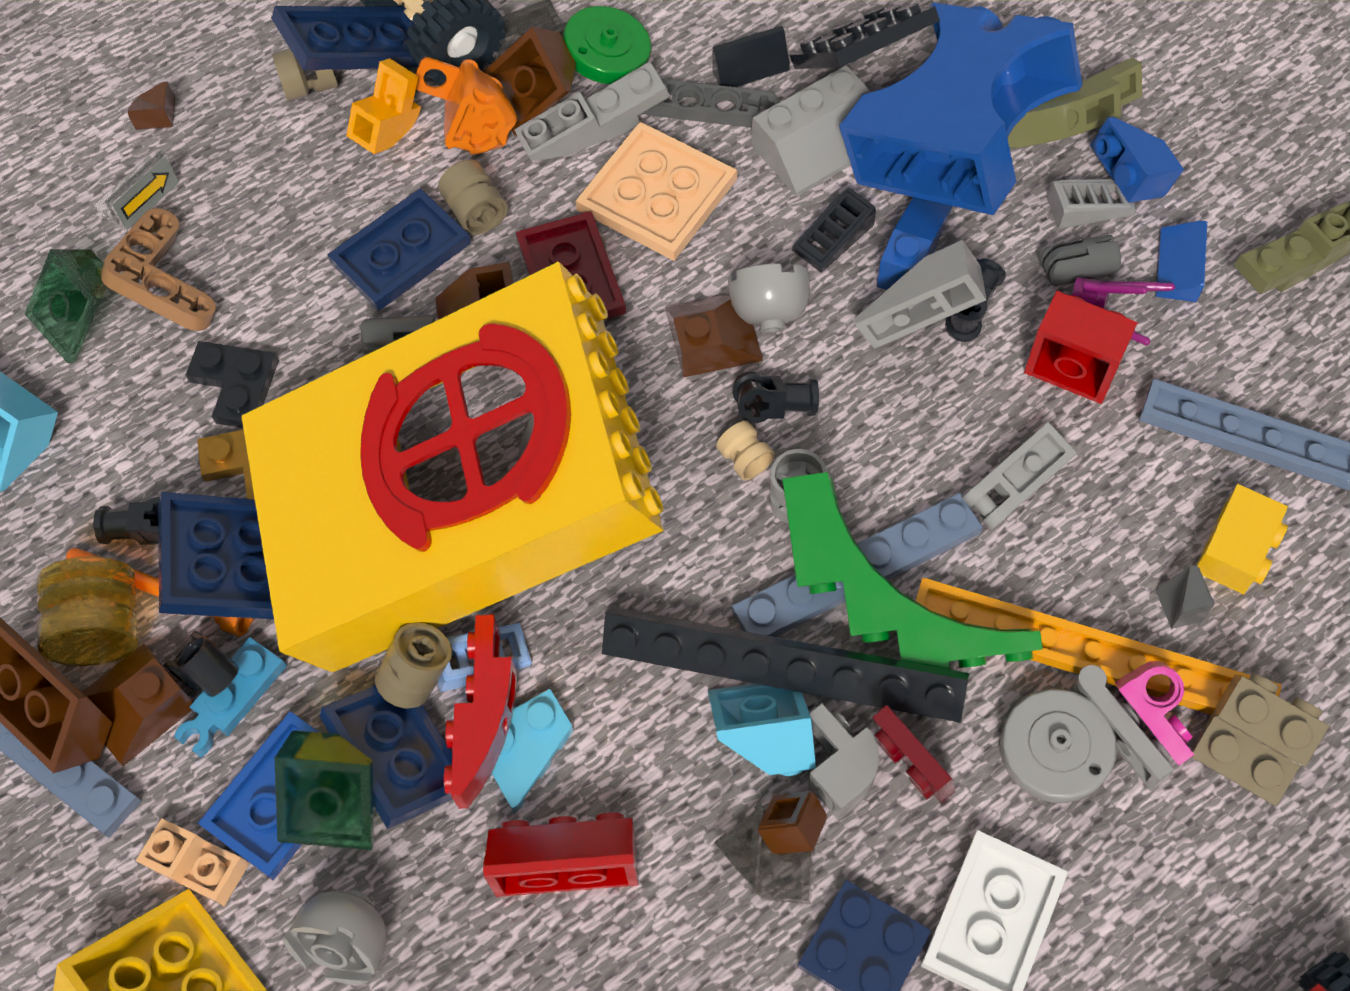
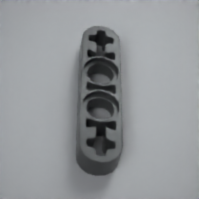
M661 79L669 95H672V103H668L667 98L642 114L752 128V117L761 113L758 112L760 107H767L769 109L778 104L780 100L772 92ZM684 97H694L699 101L696 105L689 107L679 103ZM722 101H730L736 105L729 111H722L716 107ZM743 104H748L746 105V111H742Z

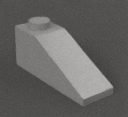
M964 240L924 257L854 318L855 325L875 349L986 301L981 266Z

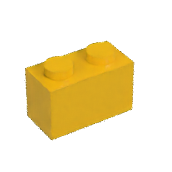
M1237 483L1226 500L1197 562V567L1200 568L1202 575L1243 595L1253 582L1261 585L1273 562L1266 558L1270 547L1278 548L1288 529V525L1282 523L1288 506Z

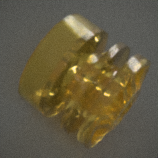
M95 556L69 558L54 562L43 568L37 576V606L39 612L42 613L37 619L39 653L48 661L72 666L101 665L118 661L131 655L138 647L137 615L133 610L136 605L134 570L124 562Z

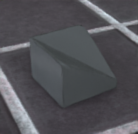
M1197 565L1190 566L1162 584L1156 592L1171 629L1202 622L1215 604Z

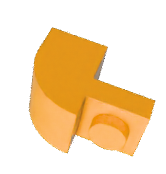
M390 58L380 61L373 96L352 103L346 136L373 154L392 148L414 126L419 116L421 106L413 102L418 76Z

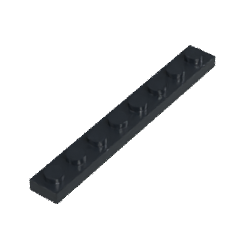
M609 607L605 612L602 644L603 655L884 708L887 705L891 710L961 723L969 679V673L616 607Z

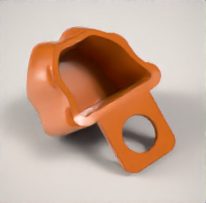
M430 57L423 58L415 74L418 76L416 90L446 100L444 113V142L448 149L452 147L469 151L470 154H480L505 146L508 142V133L517 122V114L503 92L500 81L478 68V64L471 59L464 60L460 67H456ZM438 69L446 75V81L441 86L433 87L424 81V74L428 70Z

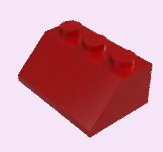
M609 812L597 815L595 821L577 822L575 817L560 816L549 819L546 825L530 826V823L524 820L503 822L501 828L489 829L483 876L496 897L639 886L633 818H624L622 813Z

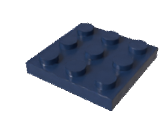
M161 492L159 498V613L274 619L254 499Z

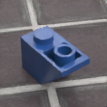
M1115 117L1106 119L1090 144V147L1119 187L1128 203L1166 196L1184 171V168L1164 140Z

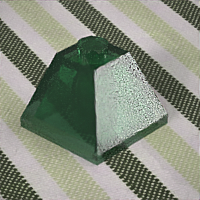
M50 249L24 313L67 363L75 362L107 289V286L101 279L104 263L91 249Z
M292 730L274 757L277 842L372 850L374 846L373 760L339 734Z

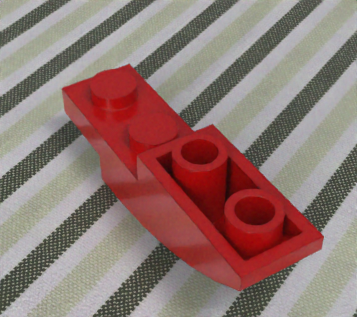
M494 614L476 615L475 632H468L469 659H474V675H467L466 698L468 703H454V719L447 720L446 744L447 748H453L452 765H445L444 789L446 794H451L459 809H468L495 768L505 744L516 698L517 671L512 657H500V630Z

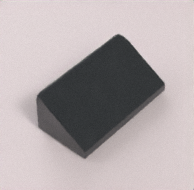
M782 26L712 47V72L720 86L739 87L790 70L786 37Z

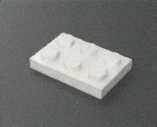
M977 830L921 967L971 991H1023L1068 871Z

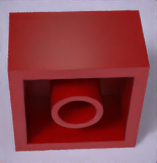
M1056 291L1037 331L1024 373L1102 404L1138 322L1126 318L1119 312L1108 311L1090 304L1078 296Z

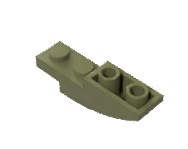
M1131 57L1082 81L1083 86L1079 91L1058 96L1028 111L1009 134V148L1027 147L1065 139L1103 126L1109 117L1121 118V106L1142 97V62Z
M1350 201L1305 219L1297 231L1242 254L1234 264V267L1260 295L1274 288L1283 292L1350 253Z

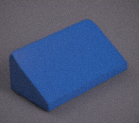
M1194 221L1161 228L1156 282L1173 283L1175 289L1173 291H1156L1155 297L1197 302L1205 283L1207 221Z

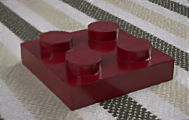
M887 705L872 717L878 729L873 734L878 741L877 744L895 764L903 759L909 766L905 771L909 776L908 779L926 800L934 795L942 804L956 792L950 775Z

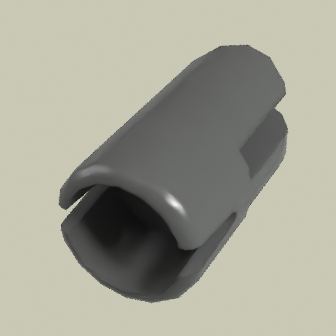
M1102 235L1046 247L1040 251L1038 258L1051 284L1055 287L1074 283L1077 277L1093 279L1116 274L1121 267V253L1117 241H1110L1115 239L1113 235Z
M419 315L364 319L361 324V343L367 344V349H363L364 356L435 322V316Z

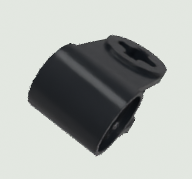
M194 630L189 635L191 641L173 661L167 660L163 666L190 689H196L209 697H214L230 685L239 671V666L207 637Z

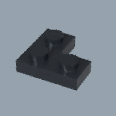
M198 341L186 372V377L190 383L221 387L222 389L211 417L216 424L243 428L242 415L264 405L279 359L275 352Z

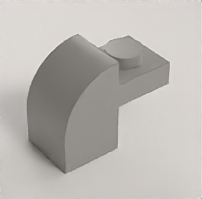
M820 704L809 713L811 716L813 737L830 757L810 772L808 786L839 821L869 794L879 765V750L877 742L868 727L853 738L850 735L852 729L845 718L837 711L830 713L823 704Z

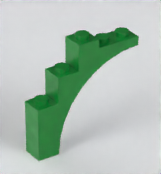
M824 472L782 478L797 587L809 586L810 594L837 591L835 582L843 581L851 636L861 635L862 643L888 640V631L897 630L902 661L950 669L949 661L958 660L959 668L986 665V657L1004 655L1005 662L1025 661L1033 659L1032 651L1043 650L1041 633L1038 628L997 629L963 623L931 611L900 592L874 568L853 539L839 509L831 473Z

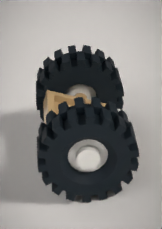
M360 0L365 6L406 8L403 12L415 23V26H408L407 34L411 39L406 40V45L410 50L409 54L418 64H420L423 58L430 57L460 67L464 60L471 59L484 72L485 70L482 67L486 63L491 65L495 60L492 56L494 51L500 52L503 46L499 40L505 39L506 32L503 30V27L506 26L505 21L488 0ZM431 69L426 72L432 80L440 85L445 83L446 75L441 70Z

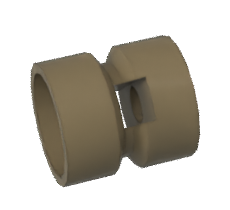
M290 48L272 53L287 101L308 96L309 89L312 88L317 92H322L338 87L333 70L315 71L316 73L305 76L304 70Z
M460 161L452 165L441 176L438 184L439 192L449 208L453 210L454 216L468 234H483L497 227L506 217L508 212L507 202L498 188L493 186L491 178L478 161Z
M420 622L409 623L401 627L394 636L387 654L375 675V684L380 695L394 706L406 709L417 708L426 703L451 659L452 648L446 636L435 627Z

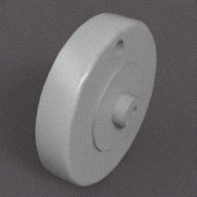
M1046 689L1028 695L1011 710L1002 729L1000 751L1008 774L1022 790L1043 801L1070 803L1090 796L1102 786L1114 767L1117 755V741L1112 726L1087 697L1065 689Z

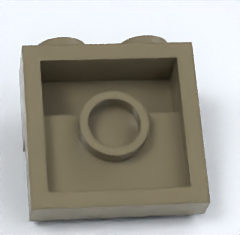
M1252 672L1249 679L1244 676L1234 675L1192 746L1191 751L1194 753L1192 758L1277 807L1300 766L1306 767L1330 726L1319 720L1323 711L1298 697H1295L1292 704L1278 697L1275 693L1279 686L1261 675Z

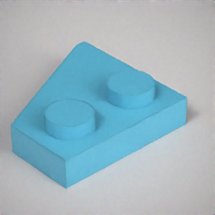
M551 689L513 709L505 744L492 771L495 781L514 813L521 809L525 803V797L538 778L543 777L551 765V759L557 750L562 749L574 731L572 724Z

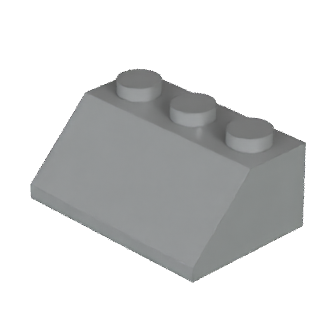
M846 65L752 117V147L797 197L851 166L839 126L861 96L871 92Z

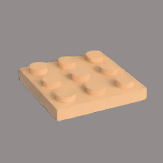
M639 122L575 201L576 209L581 213L591 211L594 220L675 261L736 182L737 170Z

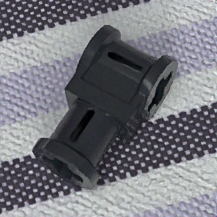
M986 258L977 260L981 266L987 300L953 314L946 319V332L956 341L969 342L976 339L981 333L982 320L987 312L990 299L996 287L1002 285L1006 278V272L993 260Z
M750 371L739 375L732 385V395L737 402L738 412L744 420L750 423H760L767 419H784L785 412H807L808 416H816L818 412L819 386L816 378H809L807 382H783L780 376H763L758 372Z
M160 497L151 498L146 502L129 503V508L122 510H112L109 506H100L95 511L93 528L98 543L104 545L110 544L113 540L135 539L140 545H159Z

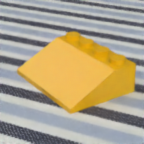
M190 889L183 891L59 962L56 968L53 991H267Z

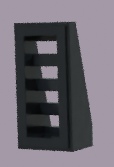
M847 187L792 246V251L822 273L874 226L876 208L851 188ZM839 220L848 228L844 229L836 221ZM827 231L837 240L834 242L832 239L826 236L824 232ZM816 241L827 250L826 253L823 254L811 243Z

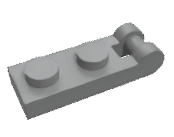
M1047 422L961 499L970 508L974 505L985 517L983 523L990 530H993L1070 461L1077 452ZM992 488L1005 500L999 506L987 495Z
M1095 665L1084 667L1080 671L1072 691L1087 697L1114 729L1117 751L1147 788L1153 791L1164 783L1174 771V768L1170 765L1171 758L1168 752L1158 741L1149 740L1139 728L1140 721L1135 712L1127 704H1119L1105 687L1107 676L1104 670Z

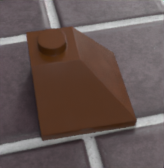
M531 27L484 71V73L500 81L503 92L517 114V122L512 128L515 136L517 134L514 129L552 108L571 91L576 62L570 54L560 32Z
M729 294L665 307L683 378L763 361L754 326L747 324L737 315L731 304Z
M145 643L82 691L112 722L105 746L122 766L127 764L192 711L190 708L193 703L192 699Z

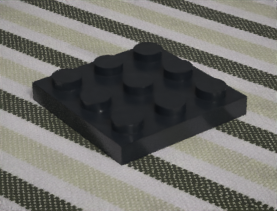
M917 2L901 7L900 4L887 9L883 6L863 14V21L853 24V21L840 24L831 29L833 35L825 38L816 36L800 43L801 50L789 55L795 69L845 66L939 22L940 19L936 7L920 8Z

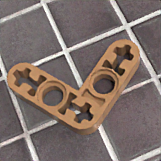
M158 208L150 209L142 215L106 256L101 279L111 290L184 328L193 331L205 330L211 325L216 310L214 300L206 293L154 267L173 245L179 229V220L170 211ZM161 227L156 236L152 234V229L156 230ZM141 245L149 249L151 253H137L131 246ZM160 287L166 290L169 295L157 296L150 292L148 288Z

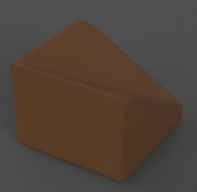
M165 81L137 96L130 105L128 116L135 130L173 127L175 96L169 83Z
M813 791L773 795L757 831L774 854L814 851L827 815Z

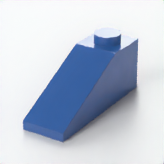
M915 197L912 198L894 228L881 258L877 281L878 288L888 290L924 257L934 253L953 206Z

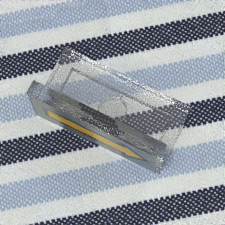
M160 150L153 157L147 156L94 205L97 212L124 232L131 228L145 212L150 210L180 182L166 153Z

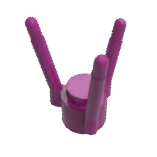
M1077 277L1072 295L1106 309L1110 293L1146 294L1148 291H1173L1175 285L1173 283L1100 281ZM1134 331L1131 340L1146 346L1151 342L1148 337Z

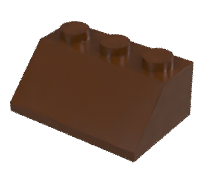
M0 617V723L53 774L100 759L112 722L75 685Z

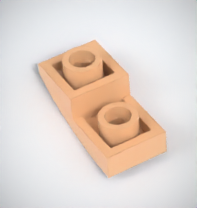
M162 818L136 859L143 866L224 907L250 864L240 856L211 844L197 834Z

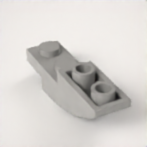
M648 62L584 99L579 91L514 129L531 161L565 156L635 128L640 122L639 114L669 98L670 95L651 62Z

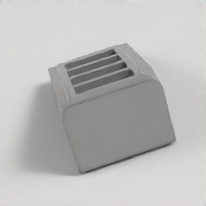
M1113 179L1053 181L1047 195V200L1058 229L1131 216L1136 211L1133 202H1127ZM1117 192L1121 203H1114L1110 193ZM1097 195H1102L1105 203H1100ZM1088 197L1090 203L1086 204L1084 198ZM1070 200H1075L1076 204H1071Z

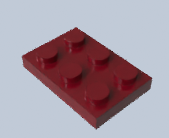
M591 211L515 232L529 276L560 262L572 275L578 274L581 277L587 291L591 295L598 294L608 314V318L604 320L626 314L624 299Z

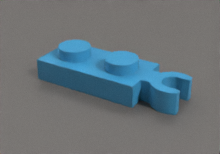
M251 637L246 640L231 658L239 666V671L234 680L225 690L214 697L201 693L190 706L198 716L195 720L187 721L180 725L174 734V738L181 744H184L191 735L200 734L199 741L191 749L199 757L209 752L213 745V735L217 730L227 737L287 667L282 659Z

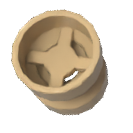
M741 421L730 427L722 434L716 444V448L722 456L734 462V471L742 480L754 478L766 470L775 458V452L766 442H759L757 438L758 432L749 421Z

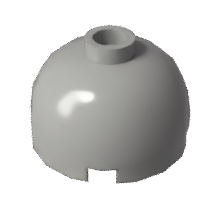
M766 264L736 271L737 279L731 275L728 276L729 296L734 310L747 324L760 326V332L762 333L784 331L785 323L796 320L805 311L809 302L810 284L808 269L801 265L793 264L794 272H783L781 264Z
M347 890L346 892L330 891L320 893L302 905L293 917L283 942L288 953L308 970L312 962H315L316 964L334 969L323 976L324 978L343 984L359 985L369 982L372 974L374 976L381 963L387 943V928L379 911L372 905L371 900L365 894L356 890Z

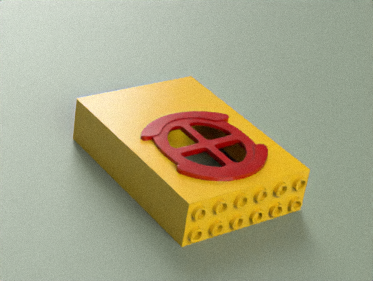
M560 262L552 264L242 415L279 652L331 673L387 650L398 630L409 623L420 622L439 628L664 531L659 516L664 511L663 503L657 490L650 484L647 473L652 471L651 462L644 448L639 446L636 433L640 432V424L635 412L628 406L625 394L629 393V386L624 374L617 368L614 356L618 355V348L614 338L606 330L603 321L608 318L606 307L598 294L591 295L587 291L583 280L578 274L572 275ZM489 365L509 369L522 377L526 389L521 397L476 418H470L461 383L462 373L477 366ZM443 383L452 419L451 427L446 432L402 452L398 435L408 412L428 389ZM532 413L534 427L524 453L502 479L492 486H486L476 447L478 437L518 417ZM457 447L467 484L465 497L458 501L435 502L422 499L413 494L409 489L406 470L451 448Z

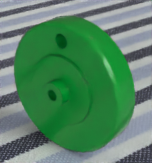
M592 6L577 11L567 21L563 33V40L576 62L575 70L582 76L595 82L612 84L648 63L651 55V39L645 27L630 14L613 7Z

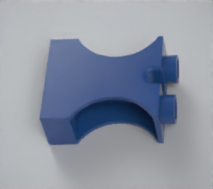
M933 2L930 6L936 7L940 21L933 24L937 45L930 57L916 71L903 80L884 89L863 94L839 128L857 184L994 215L1016 184L1008 143V136L1012 129L1028 111L1058 96L1079 91L1083 86L1073 23L1063 22L1050 16L1035 18L1015 15L1009 24L1003 28L1002 22L997 15L985 7L971 6L968 8Z

